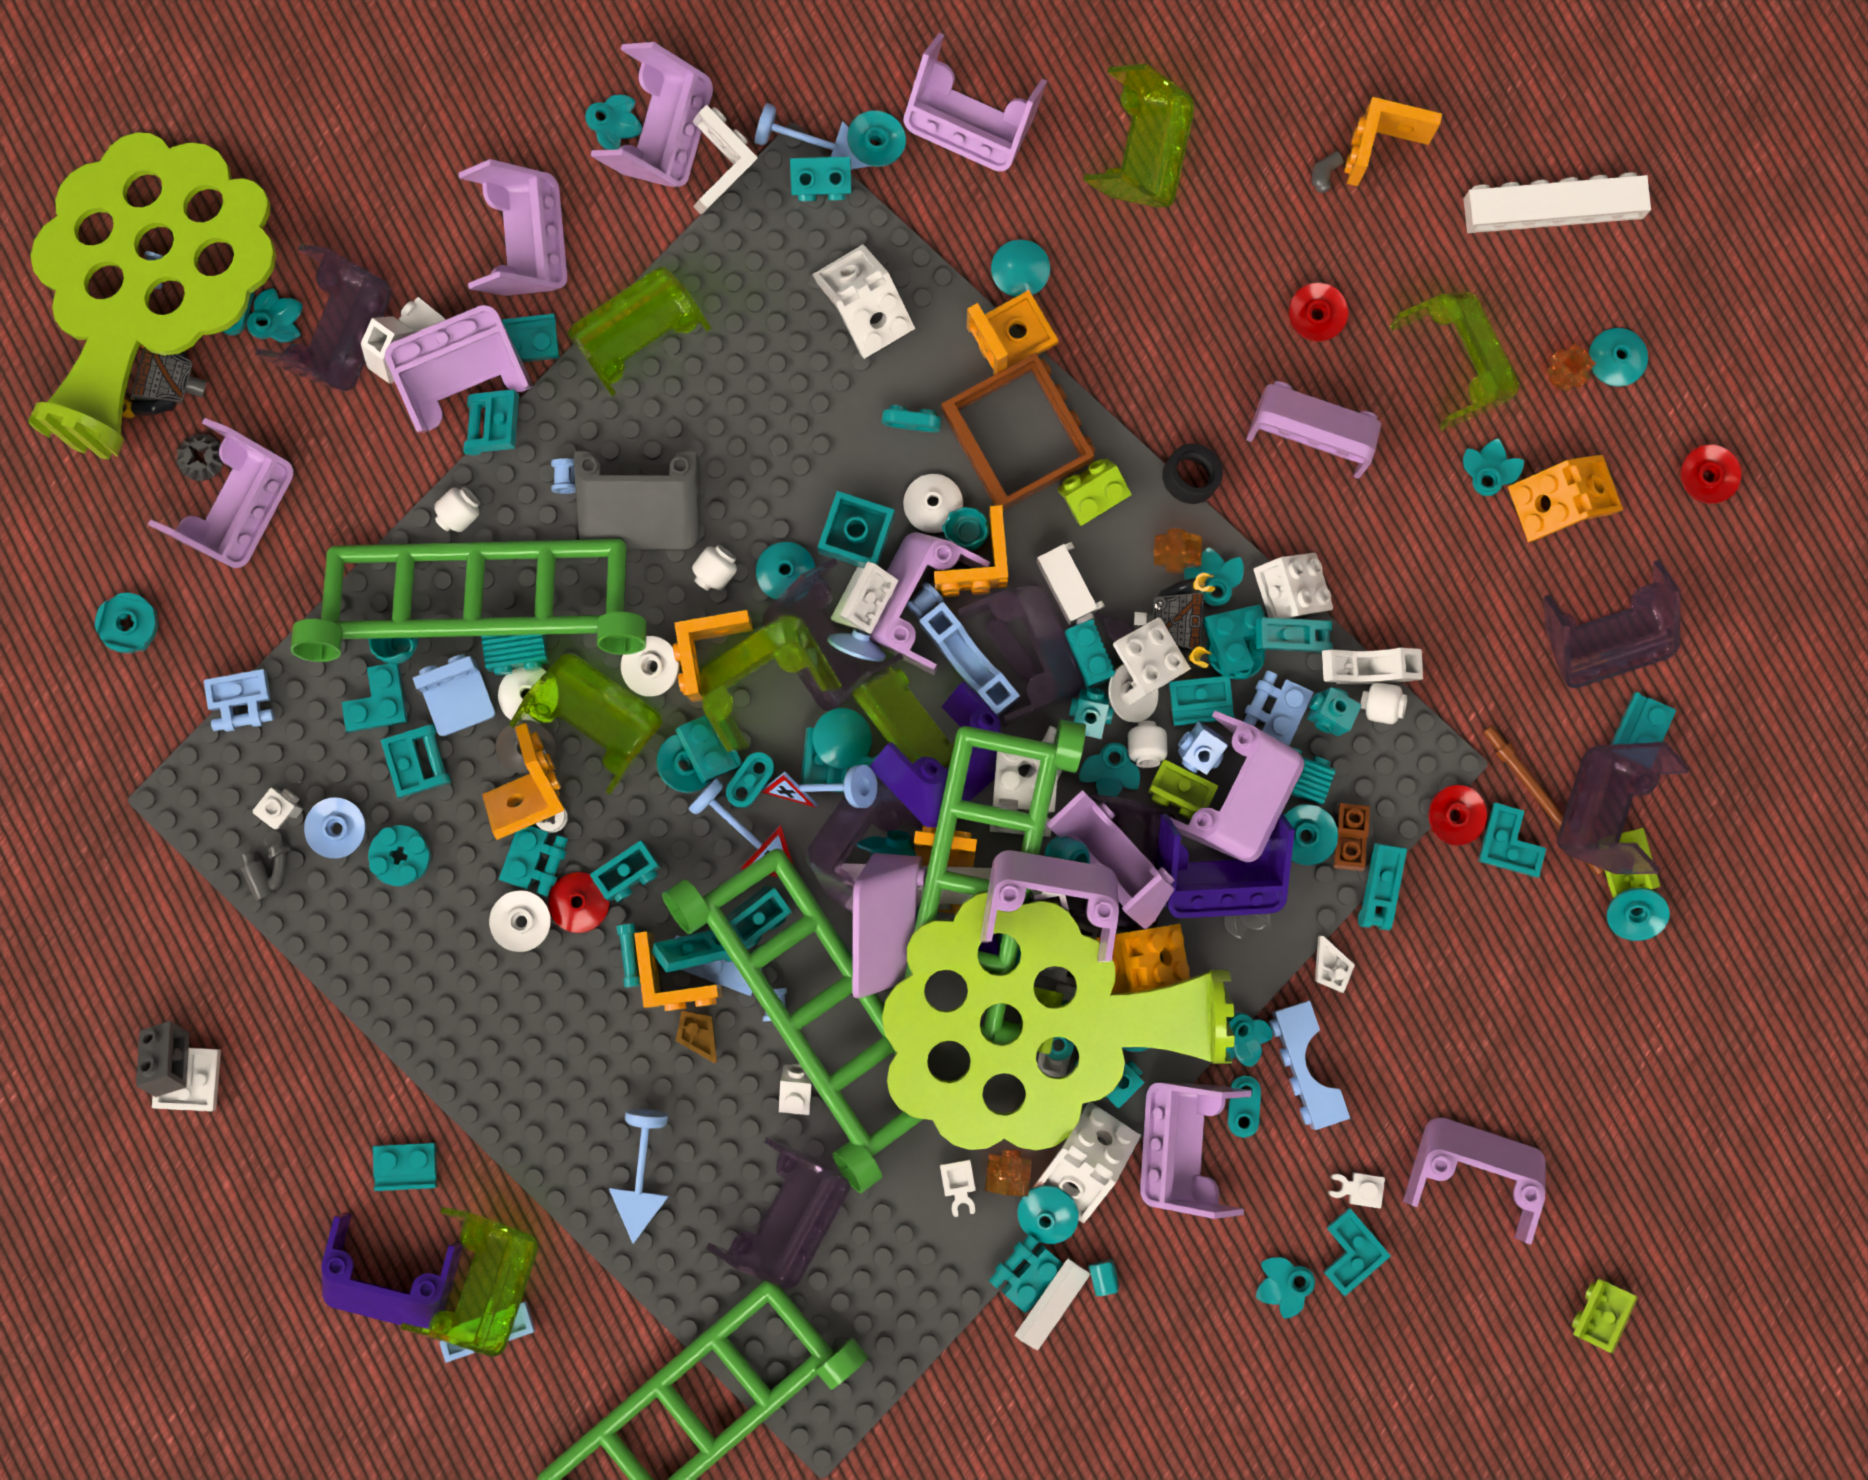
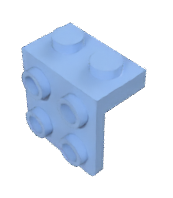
M465 654L454 656L447 660V665L439 668L436 665L425 667L419 671L420 675L413 677L415 687L423 693L437 733L441 736H448L492 719L495 716V710L477 661L471 656L466 657Z

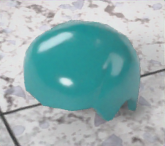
M962 507L950 512L945 523L942 525L946 540L970 552L977 550L985 543L990 528L985 515L976 508Z
M418 638L368 639L370 651L379 660L394 665L409 660L418 646Z

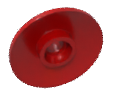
M1311 283L1299 289L1293 296L1289 305V320L1293 329L1301 337L1315 342L1327 341L1336 337L1345 327L1348 320V305L1342 293L1335 287L1325 283ZM1319 311L1322 314V318L1319 320L1314 319L1312 312Z
M1711 444L1703 445L1691 451L1684 459L1681 466V481L1686 492L1695 500L1705 504H1717L1732 497L1739 488L1741 467L1737 458L1726 448ZM1704 472H1709L1712 475L1711 481L1704 479Z
M1451 785L1443 788L1434 796L1429 806L1428 819L1430 827L1438 839L1450 845L1461 846L1471 843L1482 833L1487 820V811L1482 797L1474 789L1464 785ZM1453 809L1457 813L1455 820L1450 819V812Z
M574 872L560 878L555 883V886L552 887L548 900L549 911L553 920L564 930L574 933H584L598 927L605 919L610 901L605 899L591 876L584 872ZM576 896H580L583 900L579 908H575L572 905V900Z

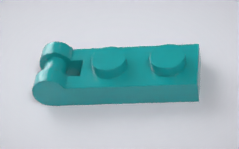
M1256 619V649L1315 653L1333 650V642H1330V632L1333 631L1332 621ZM1315 632H1318V641L1315 640Z
M1374 843L1363 906L1358 914V925L1360 927L1370 928L1374 925L1378 926L1380 930L1387 931L1392 928L1407 848ZM1376 906H1382V912L1379 914H1375Z
M712 930L656 942L653 944L651 951L666 973L723 959L727 962L732 961Z

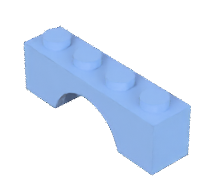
M941 602L919 620V626L967 685L997 716H1000L1019 700L1020 695L978 649L962 624L944 602Z
M1303 1001L1271 1012L1273 1019L1269 1020L1274 1036H1280L1283 1048L1279 1049L1284 1066H1290L1293 1077L1289 1078V1082L1294 1095H1300L1303 1107H1300L1299 1111L1304 1125H1310L1311 1129L1318 1130L1350 1119L1341 1090L1321 1085L1310 1075L1305 1061L1306 1048L1311 1038L1320 1031L1311 1002Z

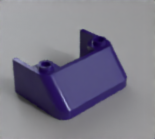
M965 681L959 684L941 706L960 727L969 726L1002 733L998 716ZM892 742L888 743L869 767L923 825L928 828H936L949 766L945 769L936 759L928 756L921 757L912 764ZM978 747L972 748L962 800L971 801L995 780L997 751Z
M1281 813L1262 854L1252 862H1243L1241 860L1188 862L1189 853L1184 844L1180 842L1181 834L1168 814H1161L1157 854L1159 869L1163 867L1175 880L1171 884L1175 890L1166 902L1169 912L1176 918L1271 914L1280 911L1287 901L1295 829L1284 814Z
M345 1212L334 1216L321 1265L322 1296L325 1303L335 1309L421 1331H431L437 1328L443 1322L464 1242L457 1241L448 1246L441 1275L424 1273L418 1276L413 1282L411 1292L408 1293L351 1278L354 1261L351 1255L343 1251L342 1248L352 1214Z

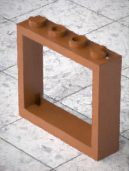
M1036 352L941 404V411L993 504L995 506L1002 505L1003 511L1091 464L1095 457L1093 452L1096 450L1091 438L1088 435L1086 437L1083 436L1079 429V426L1082 424L1074 410H1068L1064 403L1067 397L1060 384L1054 385L1049 376L1052 374L1049 364H1046L1044 358L1040 360ZM1032 372L1080 457L1007 496L959 411Z

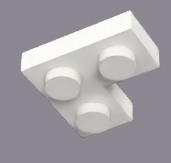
M189 1048L187 1087L158 1097L153 1096L152 1108L216 1111L221 1049Z

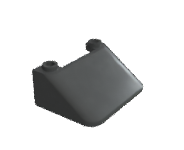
M574 451V475L580 540L621 539L626 543L627 550H689L697 544L700 529V460L696 452H680L676 454L670 462V476L600 475V462L593 453Z

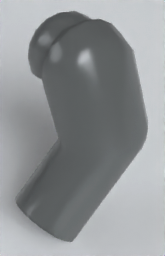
M1338 151L1320 160L1313 167L1311 183L1315 186L1318 193H1325L1330 190L1331 182L1329 180L1331 171L1344 164L1343 158Z

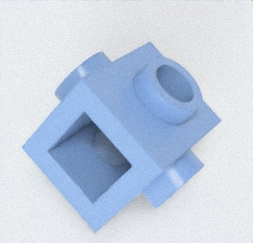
M1198 721L1193 730L1186 732L1178 744V747H1180L1178 752L1183 759L1181 763L1194 773L1200 770L1207 775L1211 769H1216L1224 757L1223 752L1228 744L1223 736Z

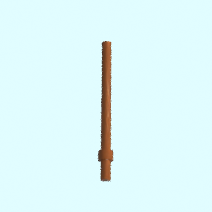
M1493 725L1485 729L1483 734L1497 750L1495 754L1502 763L1506 761L1595 875L1603 872L1602 862L1516 756L1515 753L1517 751L1510 742L1506 743Z

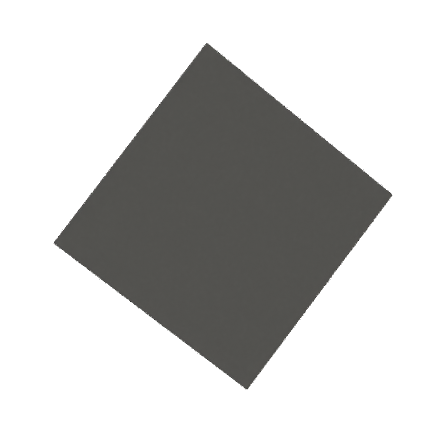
M790 123L787 128L807 134L796 123ZM780 133L757 156L758 158L703 214L698 216L533 385L534 387L529 389L519 399L515 449L481 452V454L476 456L465 454L378 543L418 544L580 540L576 493L560 494L551 491V486L554 485L552 460L574 459V451H587L593 453L598 458L601 466L600 475L670 476V462L676 454L680 452L697 453L700 460L699 540L689 550H627L624 612L635 613L645 618L647 621L646 636L660 637L673 646L674 643H678L675 622L743 610L748 611L752 619L754 631L694 641L704 700L692 702L687 695H684L680 691L678 677L673 686L661 695L642 696L635 693L627 686L621 673L623 655L607 653L598 648L597 633L546 634L550 663L542 664L543 669L554 678L557 684L559 699L552 715L540 724L551 731L557 743V753L553 761L556 770L553 771L561 785L559 789L560 801L568 814L566 826L556 833L549 832L546 842L547 845L553 847L557 835L568 839L564 850L567 851L565 859H561L555 877H558L557 881L563 876L574 872L591 874L640 840L647 844L662 868L656 871L659 876L644 886L640 882L632 887L633 893L618 903L615 899L610 901L605 919L598 927L584 933L569 932L557 925L551 916V926L547 937L539 946L525 952L510 951L502 947L494 939L489 926V918L493 906L502 896L513 891H528L539 896L549 909L548 900L553 885L547 897L536 893L540 883L538 880H532L529 890L498 880L515 832L496 840L490 827L482 794L525 775L513 772L504 766L496 753L498 734L506 725L513 721L505 716L498 702L499 686L506 675L496 676L494 672H489L486 669L481 636L419 637L418 646L409 660L399 664L408 723L347 733L341 702L371 697L367 667L388 663L379 660L370 651L368 639H342L341 655L332 661L313 662L303 660L291 653V631L253 670L264 669L267 671L271 700L259 702L261 710H273L274 720L263 722L262 726L252 727V725L240 726L235 731L226 732L224 729L213 731L211 720L222 718L220 709L214 710L128 798V803L685 1347L689 1346L767 1279L775 1280L833 1351L853 1337L869 1356L854 1373L832 1390L817 1375L763 1422L818 1477L826 1478L1007 1284L1008 1281L1005 1280L997 1289L988 1280L996 1272L995 1267L1000 1262L1004 1263L1015 1251L1013 1247L1019 1241L1022 1243L1028 1236L1018 1220L1017 1210L1020 1200L1026 1192L1033 1188L1038 1178L1063 1147L1067 1139L1055 1147L1037 1151L1019 1148L1004 1138L987 1149L968 1150L953 1145L940 1135L933 1120L923 1119L873 1156L881 1171L882 1179L860 1194L843 1177L832 1156L834 1151L850 1140L813 1083L809 1115L779 1112L780 1080L783 1065L799 1064L773 1022H763L765 1010L754 993L752 996L722 986L723 997L716 998L717 1004L696 1007L695 1001L686 1002L687 1009L665 1011L664 1006L644 1008L641 986L624 988L623 978L625 976L622 952L616 926L635 923L636 931L654 933L655 943L674 939L676 935L681 937L691 935L687 934L678 925L663 900V892L681 880L686 879L703 897L742 871L740 868L757 851L754 845L710 805L699 814H693L688 810V807L706 787L692 793L679 792L669 787L660 777L656 765L658 750L663 742L677 734L675 730L679 726L717 711L742 763L749 755L756 752L765 753L772 759L775 770L767 785L783 772H786L800 785L806 728H814L822 715L836 708L854 710L867 721L872 734L871 748L867 756L872 758L881 753L886 745L892 742L912 764L919 758L928 756L936 759L946 769L950 765L956 733L960 728L941 706L964 680L919 626V619L906 606L899 618L909 622L915 629L916 639L910 651L937 664L935 676L883 650L886 653L884 661H868L846 654L833 647L827 641L830 634H852L854 628L836 623L831 619V616L857 566L821 555L817 547L837 491L895 510V518L879 563V567L885 571L888 570L903 539L907 535L918 532L946 540L943 532L926 533L918 530L909 522L904 512L903 501L907 488L914 480L927 474H940L955 482L963 497V507L976 508L985 515L989 524L990 506L995 505L941 411V404L994 375L988 360L980 352L977 341L967 329V308L978 303L984 314H987L996 307L852 174V194H846V200L828 201V195H816V201H798V196L791 195L790 158L831 157V155L823 147ZM863 244L888 271L915 327L914 330L865 359L859 353L837 307L819 287L812 275ZM877 312L873 314L870 324L878 323L882 319L883 313ZM1013 325L1010 327L1009 333L1012 337L1022 338L1025 336L1017 326ZM1045 352L1039 354L1038 357L1040 360L1044 358L1046 364H1049L1052 374L1049 376L1054 385L1060 384L1067 397L1064 403L1068 410H1074L1082 424L1079 426V429L1083 436L1086 437L1088 435L1091 438L1096 450L1093 452L1095 455L1094 461L1108 458L1116 464L1132 495L1080 526L1076 522L1065 499L1059 495L1057 488L1063 485L1064 480L1068 477L1079 475L1088 470L1089 465L1081 468L1003 511L1008 566L1007 588L990 589V593L973 595L971 590L959 591V596L942 597L945 605L962 624L978 649L1004 675L1020 695L1016 703L998 716L1001 732L1037 741H1043L1049 726L1057 729L1060 719L1074 720L1073 716H1069L1072 698H1079L1080 689L1087 690L1064 636L1065 631L1076 626L1077 623L1069 626L1036 563L1037 557L1063 544L1066 545L1072 542L1074 549L1069 551V554L1095 603L1103 601L1105 607L1092 615L1094 616V625L1097 626L1096 631L1099 632L1098 636L1102 638L1100 642L1104 643L1103 648H1106L1105 653L1109 654L1107 659L1111 660L1110 664L1113 665L1112 670L1114 671L1124 663L1114 648L1113 643L1136 630V628H1133L1134 610L1151 611L1152 601L1155 597H1158L1160 591L1185 580L1184 569L1198 568L1199 558L1206 548L1209 547L1218 553L1224 563L1233 558L1240 557L1243 562L1244 573L1241 583L1232 589L1229 601L1223 606H1211L1203 599L1202 622L1207 616L1259 604L1265 617L1268 618L1254 568L1270 562L1265 555L1206 501L1188 504L1174 498L1165 488L1162 479L1165 463ZM1032 372L959 411L1007 496L1080 457ZM890 405L904 406L907 408V411L918 413L920 409L934 410L937 412V416L942 418L941 430L937 433L888 427L881 424L882 412L889 409ZM453 487L459 489L467 488L480 502L478 506L479 516L462 532H456L452 529L446 531L435 520L437 517L435 503ZM933 496L927 502L930 506H936L939 500ZM989 528V534L985 543L977 550L972 551V553L991 562L990 567H993ZM779 542H792L804 547L810 553L815 563L816 576L811 589L803 597L794 601L783 602L770 598L762 591L756 579V565L760 555L768 547ZM720 545L736 557L737 571L722 590L711 588L707 591L694 581L697 576L694 574L692 566L706 547ZM608 557L556 558L553 616L606 614ZM537 559L485 560L482 618L534 617ZM467 560L415 562L411 619L463 618ZM957 561L955 566L949 570L971 569V567ZM396 562L358 563L343 578L340 621L392 619ZM782 565L779 572L787 575L790 573L791 567ZM927 565L909 600L923 589L922 584L924 582H928L935 589L934 571L940 570ZM1215 587L1211 594L1214 597H1219L1222 595V591L1220 588ZM322 601L303 620L321 619ZM1326 612L1294 618L1332 621L1333 631L1330 632V642H1333V650L1367 651ZM1202 623L1200 647L1206 649L1208 636ZM1315 632L1316 641H1318V632ZM1266 650L1264 664L1257 674L1247 679L1238 680L1230 678L1233 714L1235 719L1242 722L1246 716L1244 711L1247 705H1251L1257 693L1255 687L1259 680H1263L1267 670L1278 675L1273 685L1281 690L1284 681L1287 679L1313 691L1311 699L1317 692L1333 687L1344 690L1348 693L1349 698L1361 704L1363 691L1369 692L1372 684L1342 685L1336 684V682H1325L1322 653ZM461 654H465L466 657L471 656L477 661L495 710V716L492 719L448 736H441L437 733L435 739L445 772L449 773L452 783L404 798H397L380 740L434 724L424 695L416 689L413 677L420 675L419 671L425 667L436 665L439 668L447 665V660ZM1203 654L1200 661L1209 664L1207 668H1202L1194 663L1188 664L1191 669L1171 682L1220 677L1223 675L1212 667L1207 654ZM652 661L650 669L652 672H655L658 664L656 661ZM682 665L679 666V673H683ZM1110 681L1094 688L1100 689L1106 695H1109ZM1402 682L1384 683L1400 686L1403 694L1407 695L1404 718H1399L1396 723L1386 724L1370 721L1367 719L1366 710L1360 708L1351 730L1340 736H1335L1332 733L1318 730L1315 727V723L1307 719L1311 711L1308 704L1289 745L1301 750V755L1304 758L1312 760L1313 756L1330 761L1329 767L1336 769L1324 804L1316 805L1290 795L1282 813L1285 815L1289 810L1299 805H1315L1326 810L1336 823L1340 803L1370 806L1369 836L1366 841L1364 871L1333 868L1334 852L1325 861L1316 865L1305 866L1291 861L1287 901L1280 911L1271 913L1272 927L1266 930H1254L1247 927L1245 935L1240 940L1227 932L1224 926V916L1176 918L1165 906L1155 922L1147 928L1181 924L1190 978L1206 973L1208 970L1228 969L1231 981H1224V986L1234 1003V1013H1245L1253 1019L1317 950L1318 936L1321 935L1328 939L1364 900L1374 843L1407 848L1408 853L1431 828L1428 811L1434 796L1447 786L1464 785L1469 787L1486 769L1487 761ZM1167 683L1158 688L1157 706L1152 715L1144 721H1154L1156 726L1166 730L1168 754L1165 760L1192 772L1181 763L1183 759L1178 752L1180 748L1178 744L1183 735L1188 731L1191 732L1196 724L1173 726L1169 684ZM525 689L521 693L522 698L525 700L529 699L532 695L530 689ZM1268 696L1262 710L1270 714L1276 699ZM247 705L232 707L234 715L249 713ZM1114 711L1111 725L1105 724L1101 739L1085 736L1077 772L1073 773L1062 770L1057 780L1054 816L1082 790L1098 806L1104 802L1097 792L1096 782H1081L1079 780L1080 769L1088 757L1100 754L1102 748L1109 743H1121L1128 749V733L1132 728L1138 726L1139 722L1125 721ZM1257 721L1255 727L1262 730L1265 724ZM1209 722L1203 724L1223 736L1228 746L1223 752L1224 757L1216 769H1211L1207 775L1200 770L1194 774L1218 785L1208 808L1220 812L1247 757L1240 755L1234 750L1232 746L1234 733L1230 732L1220 722ZM423 739L415 740L425 778L434 777ZM1116 752L1110 753L1109 760L1112 763H1118L1120 756ZM679 762V767L686 771L687 765L684 762ZM757 763L754 766V772L757 774H761L765 770L763 763ZM1030 765L1020 766L1018 768L1019 774L1025 777ZM1160 765L1153 768L1137 766L1140 772L1138 789L1131 790L1123 786L1118 796L1105 803V805L1115 814L1111 820L1151 864L1159 870L1157 854L1161 814H1168L1170 818L1189 825L1191 820L1179 814L1180 808L1171 804L1168 807L1161 806L1151 800L1153 795L1147 793ZM739 768L717 777L722 782L723 788L714 799L760 842L764 843L780 825L782 826L795 869L853 956V907L841 906L842 900H833L834 863L867 864L871 852L857 847V843L871 836L886 837L887 833L893 830H900L910 834L911 841L913 842L912 850H914L915 831L922 832V827L925 825L917 819L899 798L885 799L880 797V801L874 809L869 807L855 808L848 803L844 793L831 791L806 792L818 804L817 808L760 793L751 806L737 808L728 801L726 788ZM995 780L974 797L971 802L992 806ZM270 788L280 790L281 792L286 788L299 798L297 804L303 808V811L297 818L288 816L280 828L275 830L253 813V809ZM739 788L736 793L737 797L740 799L745 798L748 793L747 789ZM324 799H346L354 803L364 816L366 824L364 839L361 845L346 857L337 859L323 857L313 851L306 841L304 823L307 814L314 805ZM957 818L955 831L972 833L971 839H977L973 868H992L994 858L1003 851L1021 852L1024 835L990 832L989 824ZM340 823L333 826L334 834L337 835L342 832V825ZM536 823L533 824V825H530V826H532V827H535V828L540 829V828L536 825ZM395 825L408 826L419 831L424 836L431 850V863L426 874L414 883L403 887L392 886L382 882L369 868L368 851L372 840L383 828ZM1052 830L1050 837L1043 836L1039 853L1041 856H1044L1050 841L1058 836ZM1303 830L1300 836L1303 841L1307 842L1311 839L1309 831ZM1181 835L1180 842L1184 844L1189 853L1188 862L1238 860ZM285 842L291 851L286 854L283 881L274 896L261 902H256L241 870L245 866L241 855L252 851L256 861H262L270 878L275 859H269L268 848ZM399 847L398 851H393L392 854L397 865H399L401 860H407L408 855L403 853L404 848ZM542 853L536 870L544 872L550 855ZM766 876L720 907L726 916L767 885L777 890L792 911V913L785 917L786 921L774 930H768L761 936L762 939L756 945L747 949L749 953L804 916L779 877ZM1066 895L1068 909L1076 921L1098 928L1097 937H1101L1102 928L1094 926L1087 918L1088 899ZM580 896L574 897L572 905L575 908L581 907L583 903ZM1118 901L1119 915L1116 934L1143 930V927L1121 909L1123 906ZM938 912L937 920H954L956 914ZM520 916L517 919V925L521 928L526 926V917ZM707 923L692 934L709 931L711 928ZM815 932L763 966L761 970L773 989L787 988L785 1003L789 1014L844 977ZM996 933V940H997L998 952H999V935H1000V933ZM1160 953V959H1161V962L1163 963V956H1162V954ZM657 961L661 993L720 985L680 969L666 973ZM941 970L929 977L924 991L927 1000L932 1006L947 1011L957 1008L964 1002L967 997L968 988L960 974L951 970ZM1039 974L1035 978L1033 986L1050 991H1055L1057 983L1076 988V986ZM894 987L877 992L884 1005L886 997ZM853 993L800 1030L829 1075L883 1037L859 999L853 997ZM1007 1004L1003 1021L1020 1024L1021 1014L1016 1008ZM986 1010L981 1016L980 1025L984 1023ZM682 1011L711 1016L713 1018L717 1063L707 1060L675 1041ZM944 1041L932 1048L927 1061L929 1069L936 1077L941 1080L952 1081L965 1075L970 1067L971 1060L968 1051L963 1045L954 1041ZM1074 1046L1066 1075L1076 1067L1073 1064L1079 1058L1076 1046ZM1149 1048L1140 1052L1122 1049L1125 1063L1127 1064L1131 1060L1143 1072L1140 1078L1145 1083L1119 1109L1106 1097L1101 1100L1092 1101V1103L1140 1134L1139 1142L1144 1136L1146 1094L1149 1087L1154 1083L1160 1082L1193 1084L1211 1064L1210 1061L1163 1049ZM1039 1052L1036 1054V1061L1038 1060ZM894 1053L840 1090L869 1136L903 1112L891 1098L887 1084L889 1065L895 1056ZM997 1074L990 1078L983 1088L984 1101L995 1112H1013L1021 1106L1025 1099L1024 1085L1020 1079L1012 1074ZM1088 1102L1082 1104L1081 1113L1085 1106L1088 1104ZM628 1109H652L667 1113L668 1121L666 1126L662 1128H649L642 1192L669 1195V1197L633 1244L609 1191V1187L635 1191L641 1128L629 1125L625 1121V1112ZM1097 1137L1100 1143L1107 1145L1104 1139ZM970 1159L976 1191L967 1192V1195L975 1204V1213L970 1214L969 1205L961 1203L957 1207L958 1217H954L952 1203L955 1200V1196H945L940 1165ZM1068 1182L1073 1188L1079 1189L1074 1183ZM1046 1216L1041 1217L1043 1221L1051 1222L1050 1218ZM1039 1242L1032 1252L1035 1253L1044 1243ZM1024 1259L1013 1273L1016 1274L1027 1261ZM769 1302L727 1337L770 1390L812 1356ZM713 1350L700 1360L748 1409L756 1404L754 1399Z

